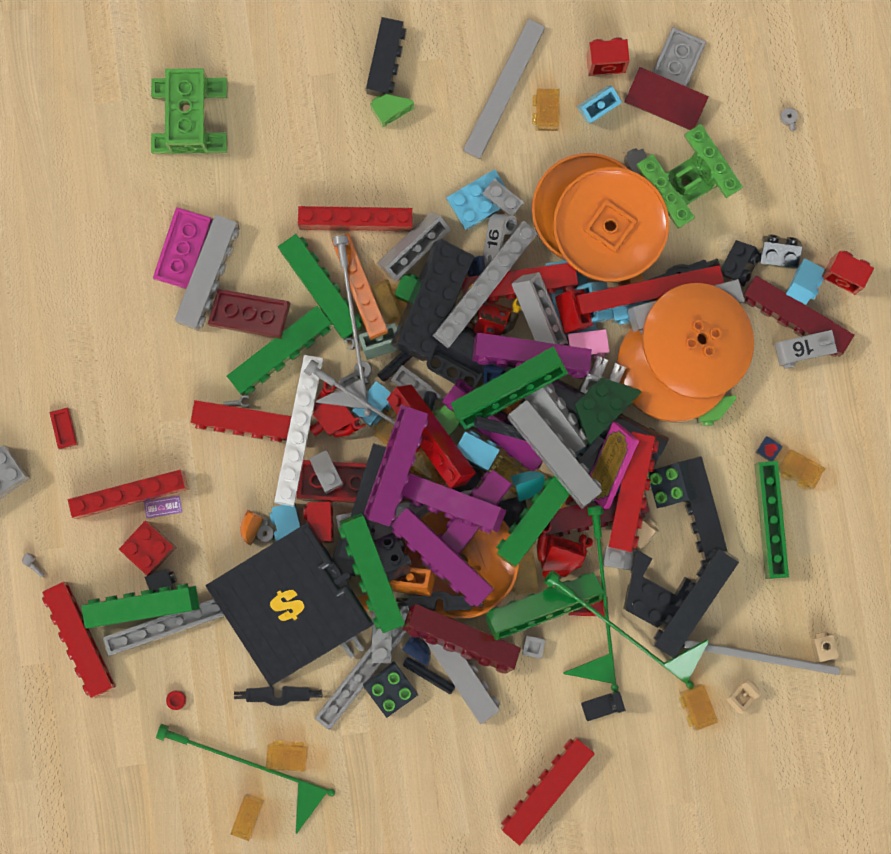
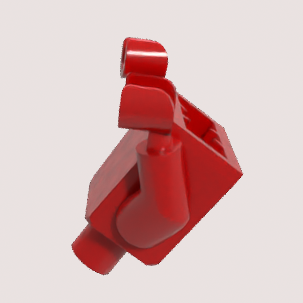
M325 382L316 401L331 394L337 387H331ZM315 401L313 416L317 422L310 426V431L315 437L324 430L329 436L335 438L349 437L358 429L366 427V423L362 425L359 423V420L363 417L354 418L346 406L322 404Z
M548 523L547 527L539 535L537 542V557L543 569L542 575L546 578L554 570L560 576L566 577L572 571L582 567L588 552L586 549L593 545V540L590 537L587 538L584 534L580 535L579 543L553 534L546 536L551 531V525Z

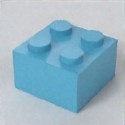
M473 431L465 432L457 445L458 449L469 464L486 473L490 470L499 453L498 445L489 440L487 442L480 440L481 436Z

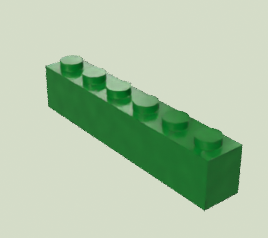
M295 234L277 247L344 341L346 338L353 336L348 299L346 297L343 299L340 296V288L335 282L333 284L328 279L330 274L326 268H320L317 263L320 260L314 252L310 253L306 247L309 245L303 236L299 238ZM355 313L356 329L359 332L363 329L361 325L363 321L358 313Z
M315 306L283 331L281 339L274 338L229 373L227 378L242 396L245 394L247 396L255 391L256 385L260 382L263 384L271 378L270 374L274 371H281L286 366L285 363L288 360L296 359L301 355V350L305 347L308 349L316 343L315 339L319 336L324 337L331 331V322L321 309Z
M553 346L541 354L528 359L521 365L510 369L501 376L492 379L481 387L474 389L472 392L459 397L451 403V406L458 421L466 430L474 425V419L477 416L488 418L568 374V371Z
M778 461L758 462L754 465L765 579L788 578L789 569Z
M555 476L553 478L548 477L542 485L545 487L541 494L537 492L531 500L534 503L531 508L528 509L526 507L519 517L522 520L519 524L514 523L508 530L510 536L507 540L502 539L496 546L498 549L496 555L514 568H516L570 495Z
M360 513L339 521L341 527L338 528L341 538H345L348 545L345 546L348 556H352L355 563L352 564L355 575H360L362 580L359 582L362 593H367L368 600H366L369 611H373L375 614L373 622L376 629L386 633L405 625L363 514Z
M594 572L582 574L572 581L566 580L563 582L589 605L603 599L604 591ZM548 587L540 593L529 594L519 601L513 600L503 607L490 609L486 613V622L496 641L585 606L573 597L567 596L557 587Z
M188 583L179 584L177 589L172 590L170 586L159 588V592L154 593L153 589L141 591V595L136 596L135 592L123 594L124 598L119 599L117 595L105 597L106 601L101 602L100 598L88 600V604L81 605L85 629L200 609L196 586L189 587Z

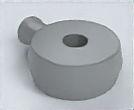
M793 108L784 109L780 114L781 122L789 126L790 131L796 130L795 123L798 119L796 110Z
M362 361V368H365L363 374L366 385L369 384L368 377L371 375L372 367L368 362ZM356 363L354 372L360 378L358 363Z
M269 519L263 520V525L260 526L256 534L258 540L263 543H268L274 538V529L269 525Z

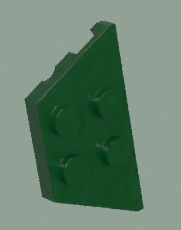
M601 378L574 405L576 413L579 415L582 429H584L587 443L590 445L642 392L638 389Z

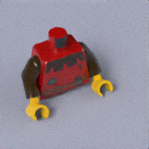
M516 298L512 304L513 311H511V308L485 301L470 320L473 331L475 333L501 336V334H507L513 330L519 317L518 312L522 310L521 306H518L516 303L518 299Z

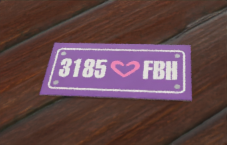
M180 496L144 501L146 518L182 513Z

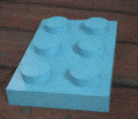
M495 169L446 197L465 231L501 210L482 195L494 179L506 187Z

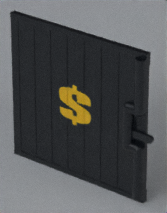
M310 522L305 523L205 585L269 686L276 684L374 625L346 581L350 577V573L346 572L342 575Z

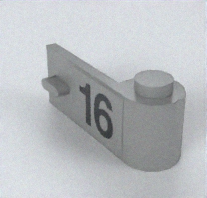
M493 214L490 217L483 252L485 268L502 248L504 235H511L517 229V219L514 216Z
M832 330L774 344L779 366H784V369L793 368L795 363L802 360L837 353Z

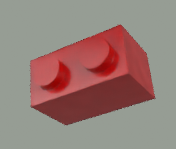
M584 289L569 290L555 297L564 334L579 332L593 326L590 313L580 315L576 300L577 295L585 294Z

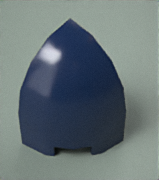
M411 636L402 650L428 667L431 661V651L428 644L420 637Z

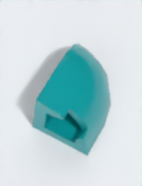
M528 471L510 477L513 486L515 485L516 495L519 501L535 496L537 492L542 490V485L545 483V475L537 471Z

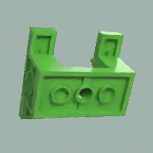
M204 68L165 69V78H151L152 99H165V133H151L152 154L227 153V133H207L204 127V98H227V78H208ZM184 105L190 106L187 111H183Z
M702 124L685 133L684 137L694 150V153L690 159L665 173L653 154L636 165L642 176L650 181L661 194L666 204L668 215L677 229L695 218L687 205L718 186L726 199L743 188ZM686 179L690 184L683 186L681 180Z

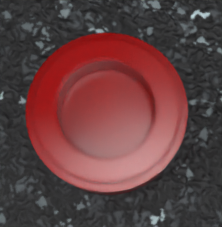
M172 691L166 697V704L172 710H179L185 706L186 696L182 691Z

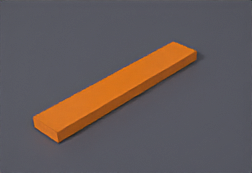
M347 233L345 235L348 236L349 244L346 245V253L349 266L347 267L350 289L370 340L387 334L388 330L351 237ZM334 246V249L340 261L338 247Z

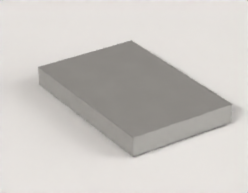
M672 27L653 69V73L687 87L707 41Z

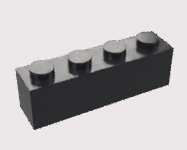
M381 18L366 85V93L368 95L384 96L394 92L395 82H392L393 76L398 74L399 64H396L397 58H401L403 46H400L402 39L405 40L407 29L404 28V21Z

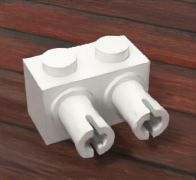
M597 356L592 371L582 380L579 387L581 392L586 394L603 378L602 374L609 360L605 358L602 360V357ZM615 363L612 373L607 379L620 383L627 367L623 365L620 367V364Z

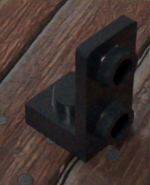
M619 691L581 703L587 721L615 712L621 713L626 711Z

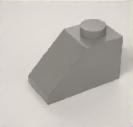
M327 450L309 458L326 494L344 485Z
M606 546L604 547L603 566L631 571L635 551L629 552Z

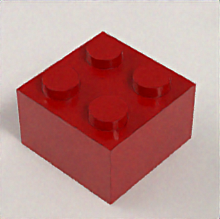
M616 37L610 41L595 39L589 42L586 54L588 76L626 73L630 62L628 39Z
M838 251L830 259L822 277H824V280L856 295L865 288L874 267L870 266V263L866 260L854 258L848 251Z
M307 502V507H304V519L310 522L322 543L334 542L333 503Z
M144 521L118 550L148 576L153 574L177 547L149 521Z

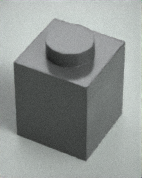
M632 149L627 152L624 158L626 167L641 176L642 174L636 165L647 158L644 149Z

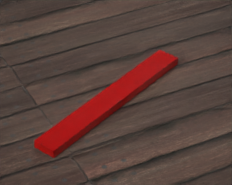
M720 265L581 294L576 296L580 315L658 299L669 290L684 284L703 283L715 286L724 283Z

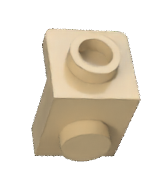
M747 680L733 691L727 698V701L741 714L762 693L754 683Z

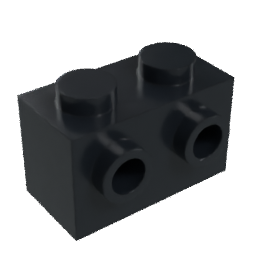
M390 533L373 541L389 582L411 573L409 565L412 563L408 553L403 554L402 549L405 547L400 538L397 539L394 533Z

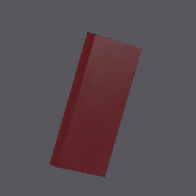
M639 67L624 103L687 130H692L696 127L709 96Z
M218 289L208 325L281 339L291 303L285 300Z

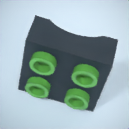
M687 461L670 464L649 472L648 478L651 479V489L657 509L697 498L690 483Z
M395 661L379 674L363 683L364 688L386 718L418 696L417 691Z

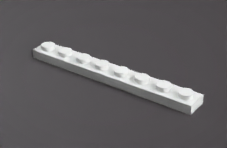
M304 355L274 501L275 504L293 507L295 505L320 380L313 373L311 376L304 373V370L312 359L319 363L317 367L322 370L323 358Z

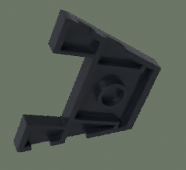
M636 549L623 609L658 628L664 623L669 613H674L676 602L680 597H685L687 594L685 589L692 580L684 577L676 593L673 594L643 577L653 558Z

